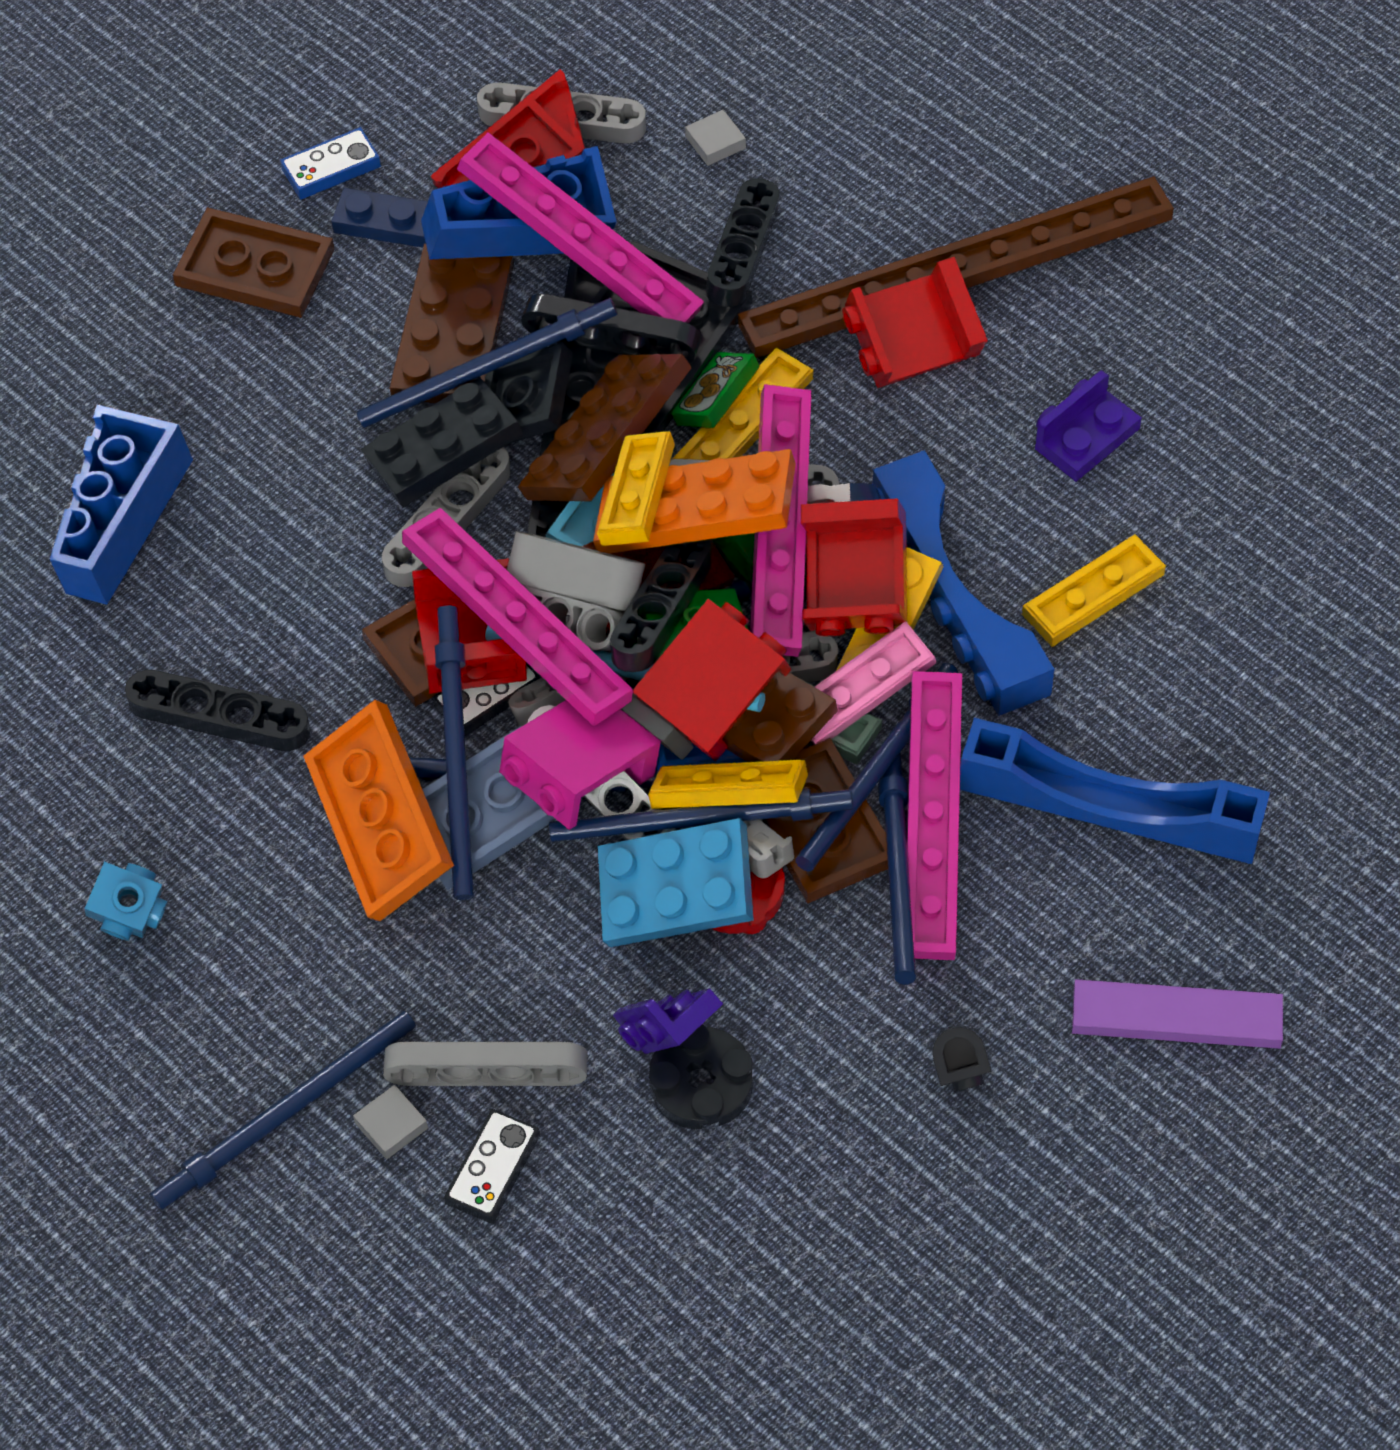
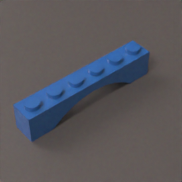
M925 450L873 469L872 484L878 489L881 499L898 498L906 512V547L942 562L944 566L930 595L932 613L937 623L941 627L946 625L950 631L952 645L959 661L962 664L968 662L972 669L974 684L983 701L989 700L998 716L1051 696L1055 669L1033 632L1005 620L986 608L966 589L953 571L944 551L940 533L946 485Z
M978 718L973 720L960 766V790L1248 864L1253 863L1270 795L1268 791L1221 779L1200 783H1166L1116 775L1066 757L1039 742L1022 729Z

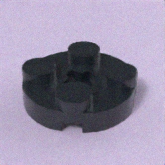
M703 1024L679 1046L654 1052L650 1062L649 1084L657 1109L671 1122L688 1129H702V1125H711L717 1122L721 1126L731 1122L745 1109L752 1095V1058L741 1042L731 1034L717 1028L706 1027ZM701 1068L710 1070V1077L714 1080L713 1083L701 1082L697 1087L691 1085L692 1075L690 1072L695 1069L700 1070Z

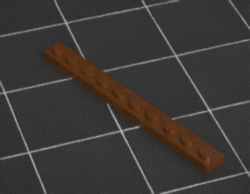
M1155 176L738 313V326L757 359L771 354L775 348L783 350L846 329L842 309L845 307L851 289L860 287L864 296L931 275L937 262L951 257H955L966 287L969 288L1170 221L1173 218L1174 207Z

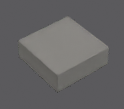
M724 110L685 127V137L707 166L746 149V138Z
M393 1085L353 1115L355 1124L386 1160L428 1129L427 1120L396 1085Z

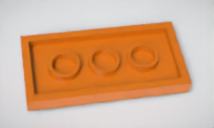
M791 449L773 452L763 451L747 456L727 459L717 458L707 462L680 466L670 465L648 542L610 546L601 545L597 531L613 476H610L603 488L593 538L594 545L597 551L611 554L787 528L796 466Z
M377 700L372 701L303 755L368 918L377 921L383 920L454 866L387 704Z

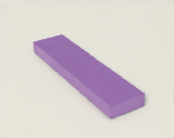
M1075 979L1072 1034L1281 1049L1283 1042V994Z

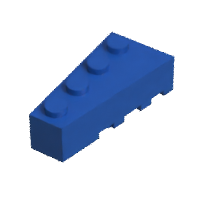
M598 146L584 149L581 155L566 159L564 155L550 158L547 159L545 165L534 167L612 230L614 229L617 222ZM471 180L432 190L421 219L429 260L564 254Z
M97 404L93 415L95 427L92 436H87L83 448L85 455L81 473L75 474L71 487L74 494L70 508L64 510L50 561L66 594L107 605L193 459L179 424Z

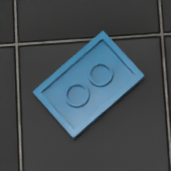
M740 818L598 846L603 942L609 947L754 921L747 824Z

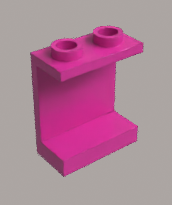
M565 700L504 737L499 773L512 786L518 787L535 801L547 815L553 816L570 830L577 825L581 797L623 771L640 785L654 777L661 741L621 709L596 726H593Z

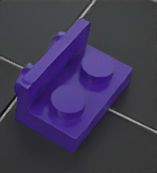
M1102 370L1089 380L1083 379L1079 381L1065 400L1057 406L1051 405L1045 409L1036 423L1035 450L1075 482L1136 433L1141 426L1142 417L1107 391L1109 375Z
M710 988L694 993L687 989L675 998L671 994L667 995L658 1003L653 999H648L621 1007L613 1014V1017L621 1025L618 1031L623 1040L634 1050H642L644 1054L679 1046L717 1011L723 1003Z

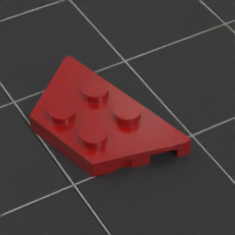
M561 69L558 70L430 177L437 188L470 180L458 171L457 167L460 159L488 132L533 168L545 165L547 159L564 155L566 159L581 155L586 148L565 73Z

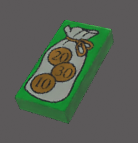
M717 352L671 414L678 426L714 428L760 367L754 354Z

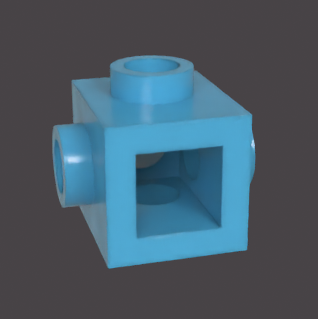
M104 861L84 909L87 917L103 923L100 928L101 931L113 937L129 941L131 934L143 938L147 927L157 929L168 901L160 898L162 884L154 881L156 877L154 872L128 863L126 869H122ZM127 897L134 898L137 901L131 907H125L120 902Z

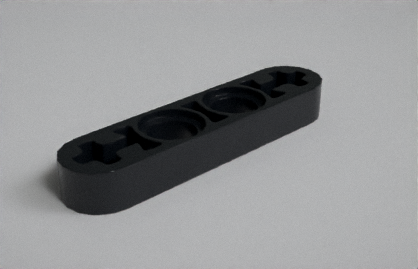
M749 179L739 189L708 270L706 296L716 305L722 307L737 306L743 303L747 297L778 212L780 190L777 185L769 180ZM756 200H761L759 208L752 206ZM752 225L757 227L758 230L748 231L740 229L738 226ZM742 253L747 255L748 258L734 259L727 254ZM727 276L734 278L730 285H725Z
M535 294L528 299L521 322L523 327L532 333L557 322V316L572 309L579 312L595 304L549 294ZM616 308L617 316L594 325L596 328L590 327L585 329L586 335L570 342L566 338L561 340V342L625 355L683 354L688 363L691 364L695 360L702 337L700 332L689 323ZM626 331H630V332L636 333V334L640 335L641 337L635 336V335H632V334H629V333L626 332Z
M709 539L666 545L611 634V659L618 669L625 672H639L650 668L655 663L682 618L685 609L688 608L711 570L712 553ZM682 560H686V565L682 564ZM670 582L682 584L680 588L663 589L659 587L664 583ZM649 613L664 615L663 618L657 620H644L641 618L642 615ZM637 637L641 638V644H637Z
M148 669L136 672L129 678L125 686L130 710L142 719L280 751L299 749L306 744L310 737L311 729L306 710L300 704L293 701ZM150 689H156L157 694H150L147 700H141L140 694L146 695ZM191 697H202L208 701L205 709L198 713H187L181 709L183 703ZM166 700L171 701L170 707L167 706ZM247 707L254 711L253 717L246 723L234 724L228 720V715L236 708ZM264 714H268L269 720L264 719ZM288 720L295 721L296 726H289L286 732H280L279 726H285Z

